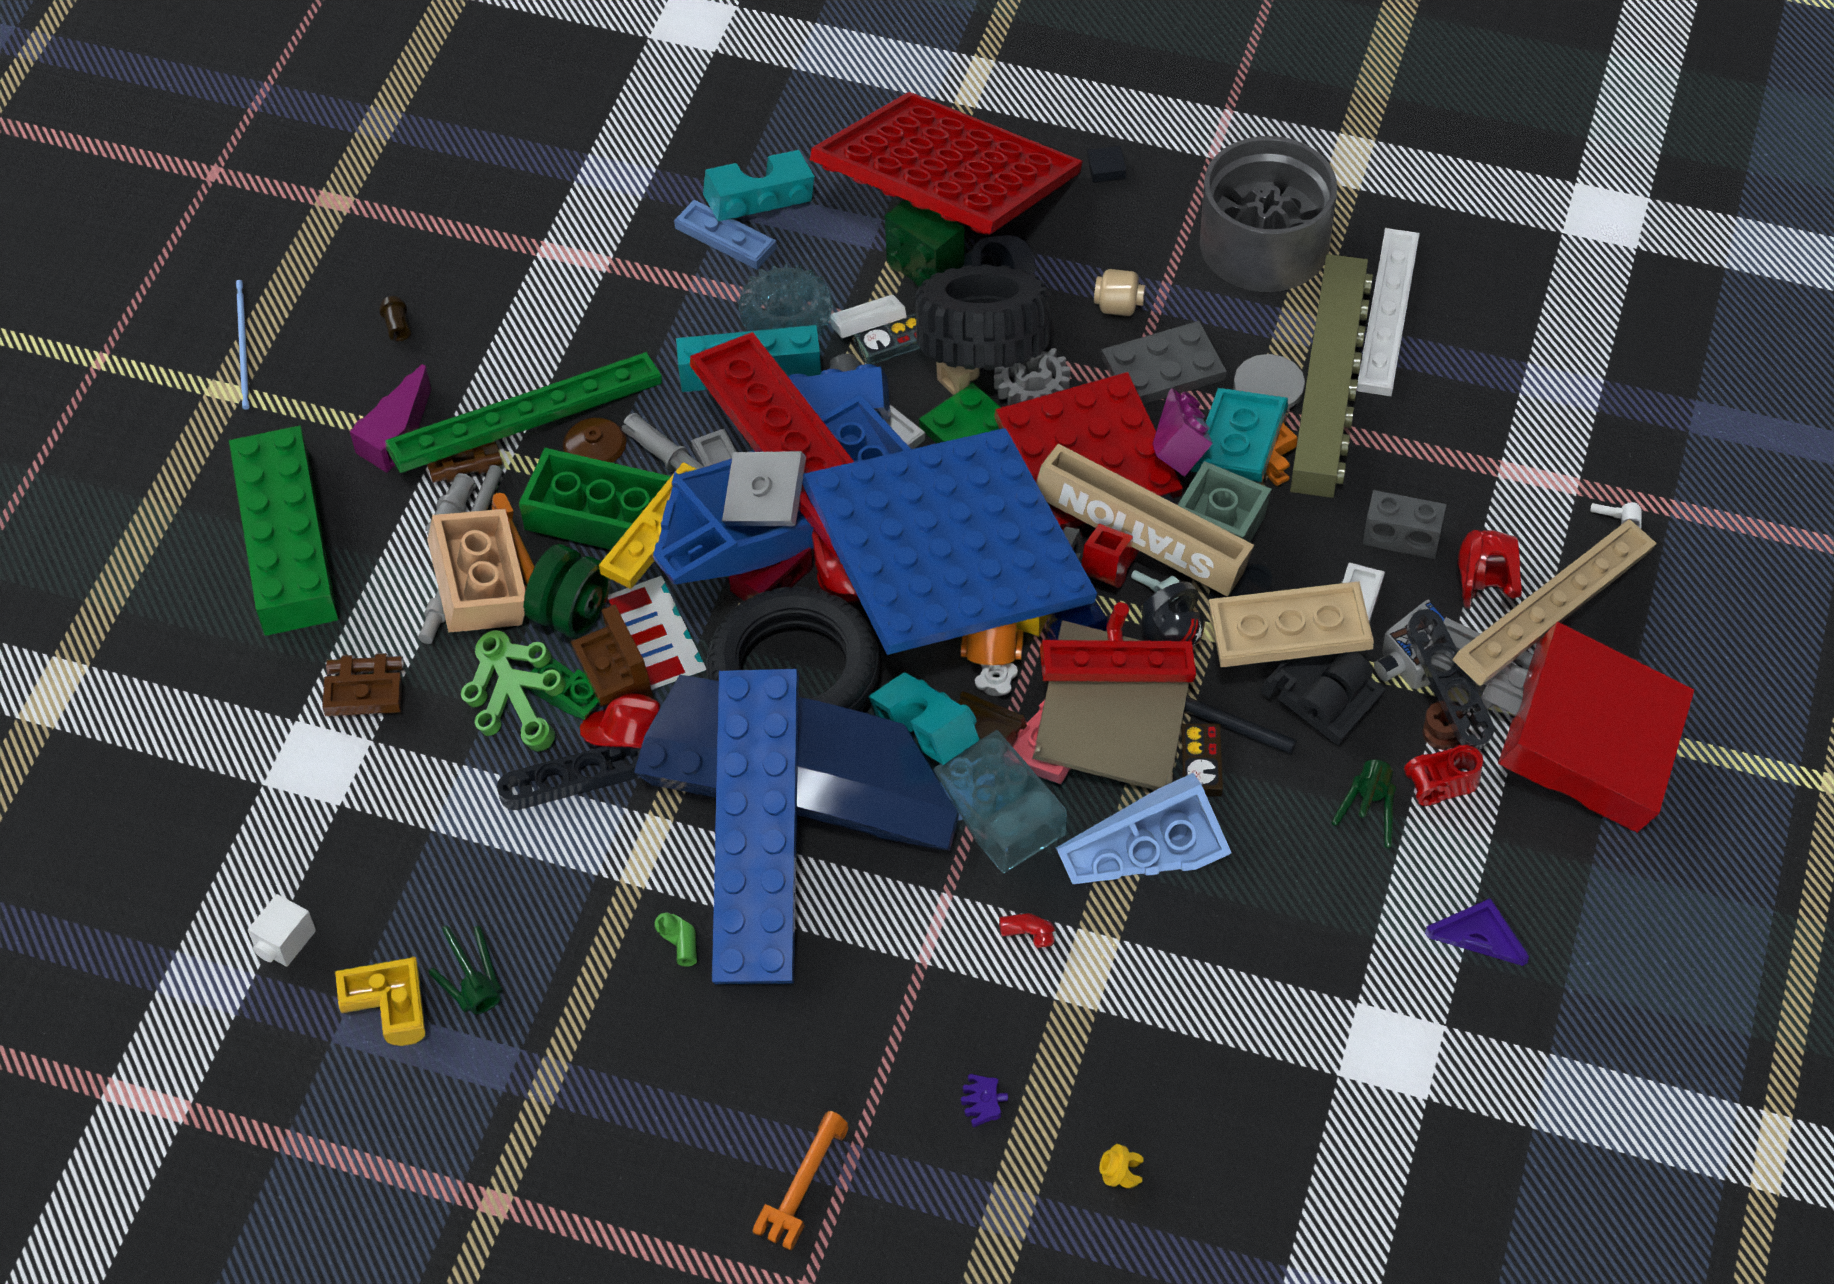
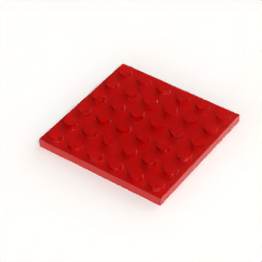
M907 92L812 147L810 155L811 161L820 164L827 171L845 174L856 183L869 184L879 188L885 195L898 196L908 200L914 207L930 209L941 214V217L948 221H959L971 226L973 231L981 234H992L1080 173L1083 163L1082 160L912 92Z

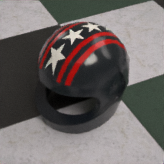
M1179 582L1156 592L1144 602L1141 607L1142 628L1147 641H1192L1193 648L1198 644L1204 632L1205 620L1202 613L1191 612L1199 598V593L1192 583ZM1186 595L1181 601L1170 607L1172 600Z

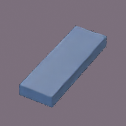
M693 200L674 220L675 229L756 270L777 249L776 240L734 219L717 221L711 208L696 200Z

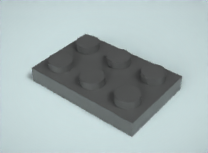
M1200 321L1102 349L1101 359L1110 376L1125 372L1129 373L1143 404L1167 398L1171 388L1179 393H1183L1184 391H1191L1226 380V369Z

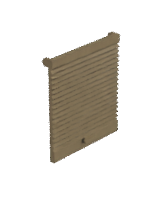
M1063 620L1058 640H1108L1106 631ZM1123 636V641H1141ZM1049 681L1032 759L1153 790L1172 783V771L1189 682Z

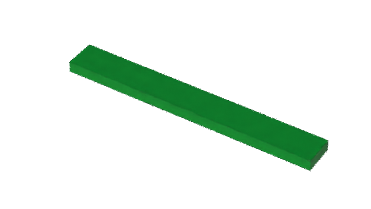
M647 352L387 439L385 440L386 449L399 472L403 473L662 384V375Z

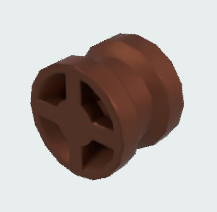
M1436 702L1427 710L1423 737L1430 746L1445 750L1456 746L1459 741L1440 703ZM1464 715L1458 716L1459 719L1464 717Z

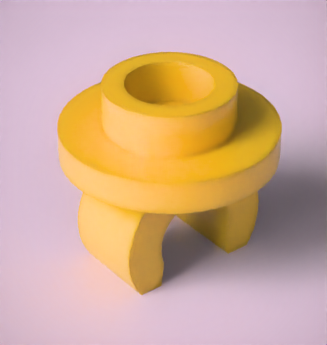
M1114 1145L1103 1154L1100 1161L1099 1170L1104 1183L1112 1187L1120 1184L1125 1188H1134L1142 1182V1177L1133 1175L1129 1171L1128 1166L1137 1167L1143 1163V1157L1135 1152L1129 1153L1126 1146Z

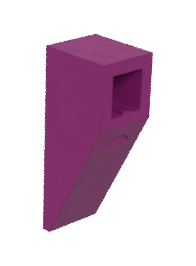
M421 364L412 374L407 375L397 388L388 396L383 397L378 405L364 418L359 419L350 430L355 453L386 473L395 466V463L386 449L385 440L419 428L431 392V385L425 365Z
M1171 388L1168 392L1155 434L1153 447L1158 458L1185 477L1213 443L1208 433L1210 428L1203 419L1205 415L1199 409L1201 405L1199 401L1186 391L1180 394Z

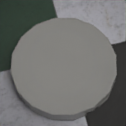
M1264 354L1247 359L1238 367L1233 389L1287 397V413L1291 407L1301 402L1305 380L1303 372L1294 362L1283 356Z

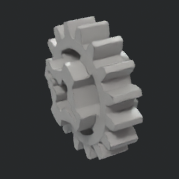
M1053 348L1048 352L1042 351L1036 358L1031 357L1030 361L1023 364L1016 363L1013 367L1008 368L1003 366L995 367L994 389H998L999 399L1008 397L1009 406L1069 389L1070 367L1066 366V358L1064 356L1056 358L1057 350Z

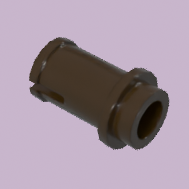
M389 296L383 299L379 312L381 317L385 318L389 338L398 342L406 340L411 335V330L405 315L407 311L406 303L397 296Z

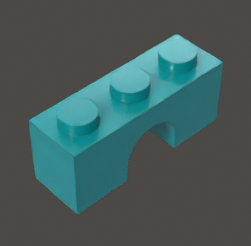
M795 150L768 156L766 177L753 178L745 175L737 163L705 169L703 195L717 221H723L810 202L812 200L815 176L801 152Z
M906 672L869 695L877 717L902 723L910 732L914 730L921 751L943 765L980 740L974 726L977 723L976 717L967 705L958 704L951 700L946 693L934 690L924 680H917Z

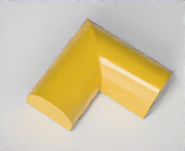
M416 957L335 971L338 1005L341 1013L380 1007L383 1036L386 1042L392 1045H411L425 1037Z

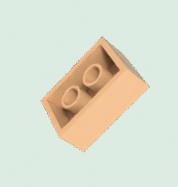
M506 509L432 515L427 541L448 632L522 625L525 615L523 608L525 587Z

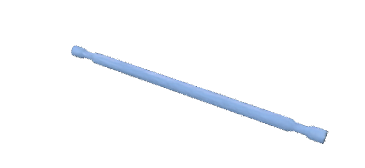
M237 280L241 393L243 395L242 408L246 410L249 409L244 295L242 293L243 281Z

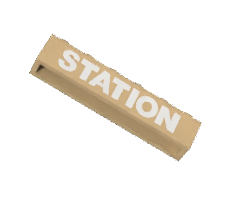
M1057 444L1041 465L1036 483L1047 503L1095 528L1098 524H1102L1132 535L1131 547L1227 597L1244 574L1254 547L1253 544L1060 444Z

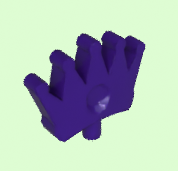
M969 1074L968 1081L975 1084L963 1086V1093L971 1095L961 1097V1104L972 1106L965 1109L966 1117L977 1116V1118H973L971 1121L972 1127H977L991 1120L1000 1119L1001 1110L998 1102L1008 1101V1094H996L998 1079Z

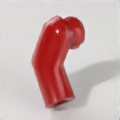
M1026 913L999 917L1001 937L1033 934V942L1037 948L1049 947L1055 942L1053 932L1056 930L1053 924L1034 914Z

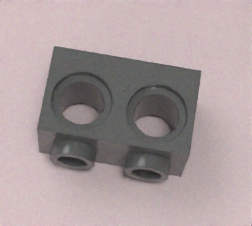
M1373 490L1362 545L1435 559L1446 504Z

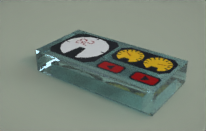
M916 313L908 315L906 318L854 334V342L865 363L874 364L919 349L920 346L917 344Z

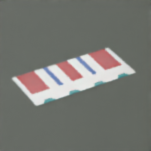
M662 576L634 585L632 589L626 588L608 595L611 606L616 605L644 659L651 690L676 682L680 674L692 676L706 670L703 660Z

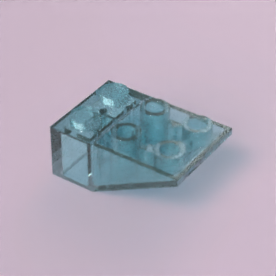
M998 730L982 738L946 764H940L934 768V772L977 843L1003 874L1066 835L1067 809Z

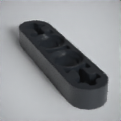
M1419 610L1412 615L1408 622L1406 630L1408 639L1457 740L1461 745L1473 746L1478 750L1482 749L1488 744L1494 734L1493 722L1471 677L1452 660L1458 650L1442 618L1433 610ZM1420 621H1423L1425 625H1433L1430 637L1435 645L1427 651L1424 649L1430 643L1425 632L1418 633L1416 630ZM1437 653L1446 654L1452 661V668L1444 672L1436 670L1432 666L1431 657ZM1454 687L1464 689L1468 693V703L1463 706L1454 705L1448 698V691ZM1472 708L1476 710L1470 716L1475 727L1482 726L1484 729L1480 739H1477L1475 734L1468 736L1466 733L1470 727V722L1466 715L1462 719L1458 718V716L1466 714Z
M604 746L510 771L504 774L497 783L500 802L507 809L521 810L633 780L639 777L634 771L641 748ZM630 756L633 763L625 765L623 758ZM611 760L613 770L608 771L606 761ZM588 764H595L601 768L600 772L593 777H585L580 774L581 769ZM551 774H558L564 778L562 783L556 787H547L542 782ZM535 780L537 790H532L530 781ZM518 786L520 794L513 795L511 788Z

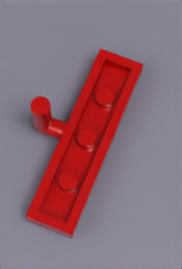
M1118 602L1115 604L1106 626L1108 640H1042L1040 656L1043 681L1193 682L1196 677L1192 641H1123L1122 627L1129 613V607L1126 603Z

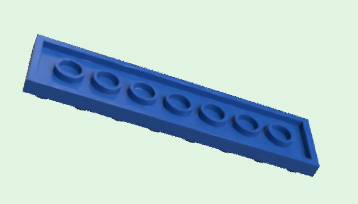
M797 669L719 671L712 982L714 984L794 983L799 672Z

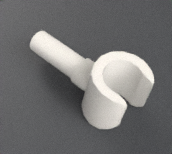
M1592 503L1590 512L1620 518L1621 525L1630 519L1641 529L1642 510L1637 503H1627L1622 508Z

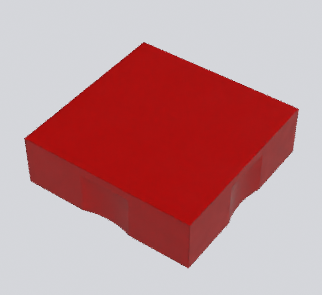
M1557 621L1536 644L1523 685L1522 703L1511 722L1498 764L1548 789L1567 794L1578 800L1588 809L1638 833L1660 813L1694 689Z

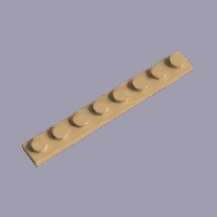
M1628 519L1460 649L1452 660L1481 687L1538 642L1557 621L1562 623L1649 554L1657 543L1633 521Z

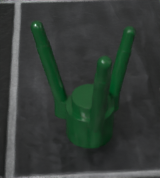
M1368 760L1365 762L1361 775L1354 777L1349 792L1331 822L1333 826H1337L1359 791L1363 796L1359 811L1361 818L1367 815L1371 801H1378L1384 797V846L1387 849L1392 847L1393 798L1396 791V786L1391 783L1394 772L1389 764L1381 760Z
M447 925L443 926L442 931L466 974V977L460 983L462 987L461 992L435 968H430L429 974L458 1002L463 1012L471 1010L473 1014L477 1015L491 1010L500 1001L501 997L499 994L503 989L496 979L481 927L475 926L474 933L486 975H483L482 972L474 971L450 927Z

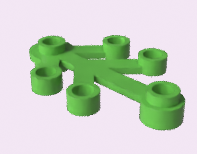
M498 630L484 634L477 642L475 654L480 664L473 681L467 683L462 688V699L470 707L481 706L487 699L485 689L494 668L499 678L487 710L478 713L475 718V726L486 736L497 733L501 727L500 718L509 696L523 724L521 728L522 741L533 751L540 752L546 750L555 739L554 729L546 720L537 718L522 687L543 690L548 695L555 696L564 690L566 685L565 679L556 670H547L543 674L513 669L509 660L529 661L534 667L541 668L549 663L551 659L550 650L542 642H533L529 646L512 644L511 639L504 632ZM542 651L541 656L534 659L535 654ZM557 679L553 686L548 687L551 680ZM478 690V694L470 699L471 694ZM492 718V722L484 727L485 722ZM536 729H538L537 733L534 734V735H532V733H533Z

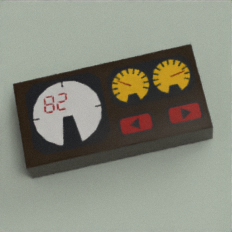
M1181 724L1182 778L1194 773L1201 783L1206 796H1222L1220 724Z

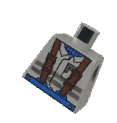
M1429 599L1386 632L1382 648L1384 657L1374 662L1375 671L1381 680L1386 682L1400 675L1413 689L1430 685L1406 632L1409 620L1419 610H1433L1439 614L1444 622L1445 617ZM1420 621L1416 630L1418 633L1425 632L1430 640L1428 647L1424 648L1427 651L1433 644L1430 637L1433 625H1425L1423 621Z

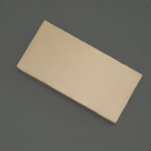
M1360 581L1209 599V610L1220 667L1373 649L1374 641Z

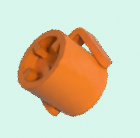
M1016 622L964 635L961 644V657H967L968 660L983 665H1004L1013 662L1015 659L1021 660L1023 631L1017 629Z

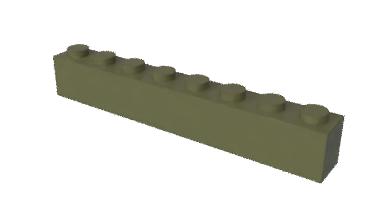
M1326 254L1290 492L1334 498L1335 485L1343 484L1346 463L1339 462V457L1347 456L1350 435L1343 434L1344 428L1351 429L1354 407H1348L1347 402L1348 400L1355 401L1358 380L1351 379V374H1359L1362 353L1355 352V347H1363L1365 326H1359V320L1366 321L1369 300L1362 299L1363 294L1370 295L1373 274L1366 273L1368 259Z

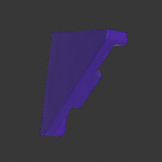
M1491 898L1426 926L1425 934L1429 939L1521 966L1528 964L1529 955Z

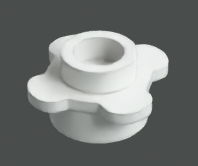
M1012 663L1004 665L981 664L982 672L975 678L976 687L984 690L985 693L991 696L1008 694L1011 691V680L1017 676V667Z

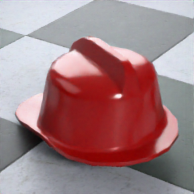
M630 693L622 695L611 701L605 710L595 712L583 720L580 725V735L585 741L593 745L641 748L644 736L660 710V704L643 694Z

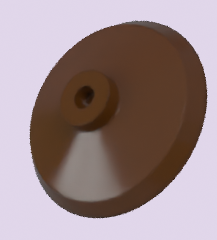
M588 418L576 423L568 430L563 439V451L613 463L623 454L626 448V435L622 428L613 421L604 418Z

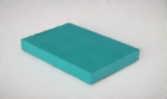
M1218 388L1205 422L1210 428L1208 433L1213 444L1192 467L1191 472H1198L1205 461L1251 481L1262 482L1288 409V398Z

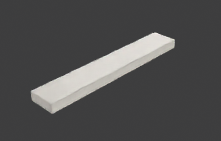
M1385 228L1356 391L1392 396L1419 233Z

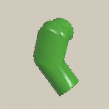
M667 912L658 915L654 923L655 929L664 939L677 947V964L685 967L696 964V931L694 927L677 915Z

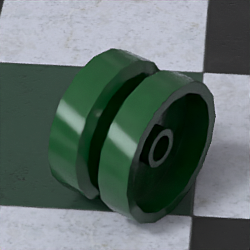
M562 544L550 547L539 559L529 578L524 595L523 608L525 616L545 627L554 625V629L559 633L573 639L583 637L599 619L601 610L604 608L609 595L611 579L600 574L599 564L602 561L591 556L582 557L576 550Z

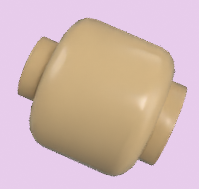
M1108 269L1102 277L1097 276L1094 304H1099L1102 313L1131 316L1135 312L1136 305L1143 306L1145 285L1139 284V277L1136 272Z

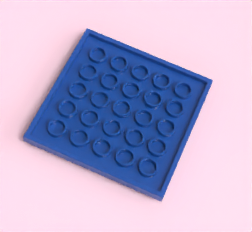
M1006 428L803 474L802 485L823 523L831 543L887 655L1095 603L1097 596L1095 588Z

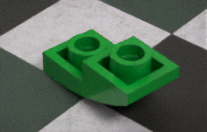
M551 657L547 665L541 668L535 667L531 671L543 674L547 670H556L565 679L566 685L564 690L558 695L551 696L543 690L527 689L568 714L585 720L599 704L585 673L579 669L573 673ZM557 679L551 680L548 687L553 686Z

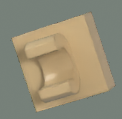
M936 362L937 380L953 395L970 385V381L977 379L980 375L979 368H975V370L965 369L961 366L954 368L947 366L944 362Z

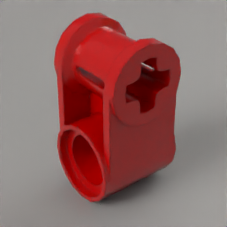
M1459 745L1434 754L1415 757L1405 765L1404 772L1408 778L1413 780L1417 790L1416 799L1418 804L1430 806L1446 799L1474 792L1480 784L1483 757L1475 747ZM1459 768H1465V769H1468V770H1470V771H1467V772L1460 771Z

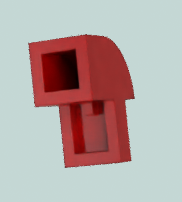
M1098 524L1084 544L1081 565L1087 576L1117 588L1121 587L1126 580L1127 569L1139 553V550L1131 547L1133 536Z

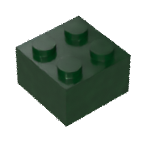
M903 200L885 215L887 263L893 270L901 272L912 279L918 287L936 273H944L945 270L951 268L959 269L964 265V227L956 221H948L942 218L941 214L930 209L914 207L908 200Z

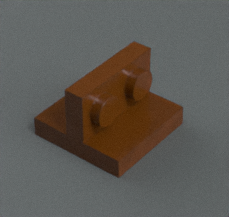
M614 604L602 609L606 627L571 641L573 651L600 705L604 706L614 699L630 693L643 694L654 700L644 659L616 605Z

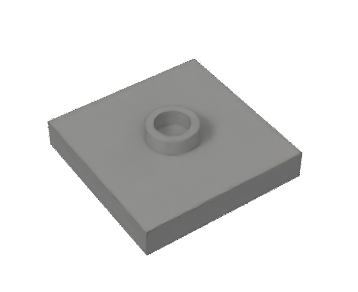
M733 452L722 522L726 526H796L806 456L803 452Z

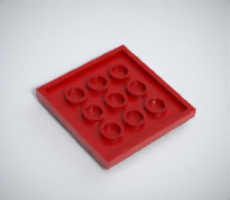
M1128 372L995 410L994 417L999 429H1007L1035 482H1037L1041 465L1057 444H1060L1159 496L1170 494L1172 498H1176L1182 494L1183 488L1174 469L1156 456L1153 447L1156 430ZM1048 503L1063 531L1065 527L1074 528L1087 524Z

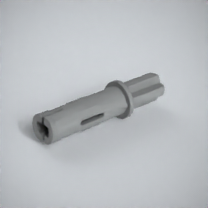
M632 413L625 418L624 423L626 425H622V431L663 461L668 471H676L683 462L696 469L704 467L688 455V450L684 446L674 444L637 413Z

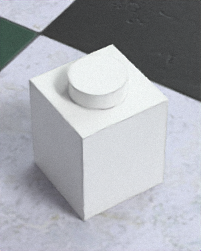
M278 894L275 895L248 928V933L254 945L253 951L267 962L275 960L286 967L316 931L308 910Z

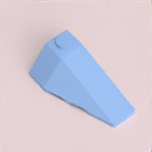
M1194 773L1158 788L1056 847L1072 884L1119 879L1121 876L1144 873L1146 876L1155 875L1161 871L1196 870L1232 853L1205 791Z

